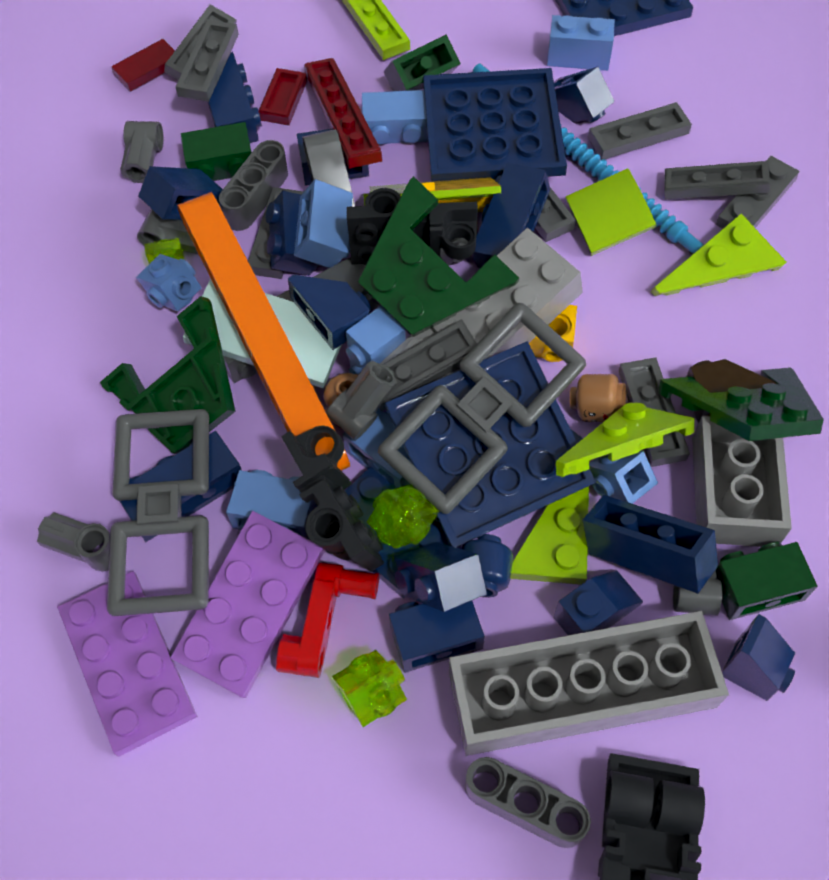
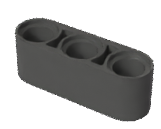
M337 130L302 136L312 182L314 179L352 193ZM354 198L352 200V206H355Z
M266 140L257 145L221 191L219 203L232 230L243 231L248 229L266 207L272 188H280L287 179L288 167L285 150L280 142Z
M478 758L469 766L466 774L465 790L469 799L476 805L562 848L576 846L588 833L591 824L590 814L586 807L578 800L493 758ZM480 772H488L496 778L498 786L495 790L485 793L475 787L473 778ZM521 792L532 794L538 803L537 811L526 814L518 810L514 803L515 795ZM560 813L572 814L579 824L578 833L575 835L562 833L557 827L556 816Z

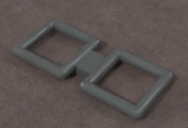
M517 303L461 360L460 369L476 385L461 400L445 386H436L379 445L378 454L439 512L448 514L507 452L508 446L506 442L491 427L505 412L521 426L530 427L586 367V360L527 305ZM520 321L566 363V366L526 408L479 365ZM440 405L448 410L488 448L446 494L398 451Z
M204 409L125 414L118 416L116 419L112 495L118 501L137 500V520L116 522L111 526L107 612L111 616L201 610L208 605L209 521L205 516L201 515L181 517V496L203 495L209 489V413ZM193 425V479L129 484L132 429ZM192 532V593L125 599L127 537Z

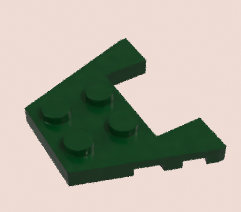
M414 176L409 180L358 281L360 286L404 327L412 337L456 316L457 313L474 304L478 305L484 302L490 296L506 288L509 289L515 286L520 279L494 254L469 281L465 282L412 230L438 205V199Z
M200 296L176 316L194 347L190 353L146 389L132 364L121 363L100 381V384L107 392H113L120 399L119 403L126 410L133 411L135 414L204 409L209 413L210 432L236 412L212 303L209 298ZM193 425L147 428L173 454L181 452L193 442Z
M791 367L761 370V376L774 381L776 384H764L762 388L758 389L730 387L726 392L710 393L691 376L660 379L658 392L660 395L670 398L674 394L682 398L681 406L690 411L705 410L711 413V422L747 441L821 434L824 421L802 382Z

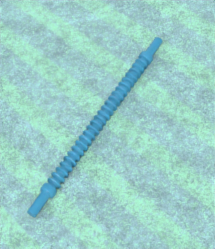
M478 63L473 68V72H490L481 63ZM561 128L565 154L567 156L572 155V160L578 161L579 166H585V171H592V177H598V181L620 172L618 170L614 171L613 165H607L605 159L600 160L599 154H594L591 148L587 149V144H581V140L574 138L573 133H568L567 128ZM642 193L656 222V228L660 226L661 233L667 232L666 236L671 242H679L692 254L704 245L688 232V226L682 221L676 222V216H668V210H662L661 204L654 205L655 200L653 198L647 199L648 194Z

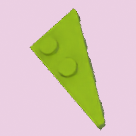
M741 213L651 290V293L655 297L662 294L666 296L672 295L688 288L700 286V288L727 282L732 278L750 277L754 273L767 270L776 271L787 262Z
M626 403L556 460V475L565 477L566 475L589 470V460L607 454L608 459L612 462L639 453L643 449L662 445L663 435L672 432H679L684 436L694 433V418L647 408L642 403Z
M589 487L547 505L513 560L510 579L582 585L587 581L588 547L582 520L588 514Z

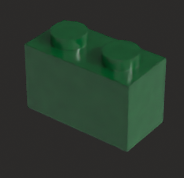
M446 34L392 60L384 70V74L393 91L420 90L424 88L423 75L451 74L461 63Z
M246 122L181 133L186 167L202 170L213 181L232 178L252 153Z
M780 541L771 542L760 547L758 552L746 555L742 551L732 552L723 556L716 568V579H719L722 584V604L729 621L805 601L818 587L798 542L782 545Z

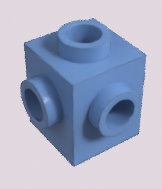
M159 254L136 277L146 290L147 297L160 308L165 306L175 311H179L192 301L193 296L202 288L194 277L196 274L194 268L186 260H177L163 254Z
M644 451L612 462L608 459L607 454L595 458L589 463V468L596 481L592 486L601 497L606 495L633 504L658 484Z

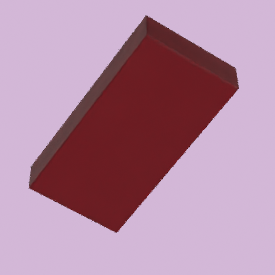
M161 39L116 63L111 68L116 78L131 92L165 73V64L175 50L164 39Z
M276 68L258 111L261 121L290 125L307 83L306 73Z

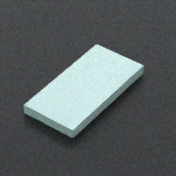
M210 278L202 297L209 298L212 303L223 356L253 365ZM265 293L311 385L324 388L341 346L332 350L294 302ZM184 333V343L192 345L188 336Z

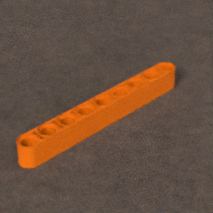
M209 192L177 205L182 222L286 431H290L295 436H298L321 425L335 430L213 193ZM324 437L317 442L315 446L317 456L324 453L327 455L332 451L334 447L333 438ZM345 449L337 463V467L341 471L350 467Z

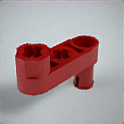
M319 562L302 637L283 634L278 646L276 671L319 678L324 664L336 598L340 597L341 594L375 600L379 587V573L373 574L345 570L344 565Z

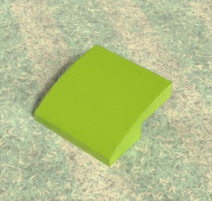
M629 168L565 196L591 256L656 228V222Z

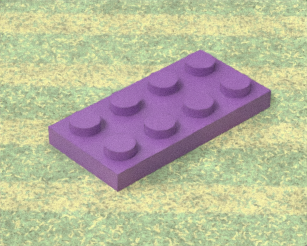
M252 511L209 588L208 605L206 608L196 611L170 658L241 698H246L322 558L325 549Z
M135 572L127 573L125 577V599L146 597ZM108 583L57 606L113 753L120 757L198 716L174 660L170 658L171 653L154 614L111 616L107 612Z

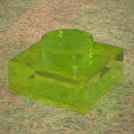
M179 238L163 239L144 244L149 264L159 254L177 260H186Z

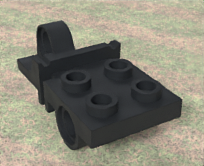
M379 188L368 194L365 206L347 207V226L352 264L367 265L401 198L397 191L390 188ZM477 201L438 203L412 231L440 258L441 248L450 258L457 260L469 258L476 249ZM455 238H464L469 243L463 246H456L450 241Z
M324 425L316 426L298 436H295L290 431L281 436L303 476L293 481L294 486L300 491L299 495L306 503L314 500L317 505L310 512L306 520V532L310 540L336 557L343 560H353L370 572L383 565L384 561L378 553L383 550L380 540L371 528L367 529L365 524L359 520L364 513L352 495L348 496L344 490L352 485L348 476L337 467V463L344 453L342 438L331 427ZM324 437L333 438L334 447L332 451L327 455L324 453L317 456L315 453L317 442Z
M610 753L607 763L602 847H605L599 859L598 866L600 880H698V874L701 871V863L696 862L701 855V846H698V838L705 813V792L703 787H699V769Z

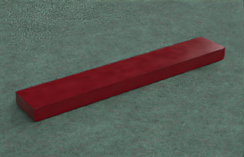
M334 58L304 64L307 79L331 130H337L343 156L349 169L382 162L381 149Z

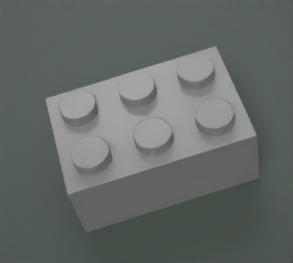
M702 416L692 437L696 524L715 530L716 544L762 547L771 542L780 541L782 543L792 529L783 438L747 441L711 422L710 416Z

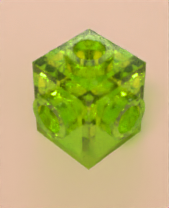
M412 485L383 491L373 503L374 511L367 520V523L377 532V536L382 542L397 549L411 543L416 545L421 542L430 531V525L439 511L420 491Z
M377 650L356 657L348 667L332 676L348 708L362 727H365L377 718L389 715L398 705L407 700L400 686L405 681L403 673L393 659L386 661Z

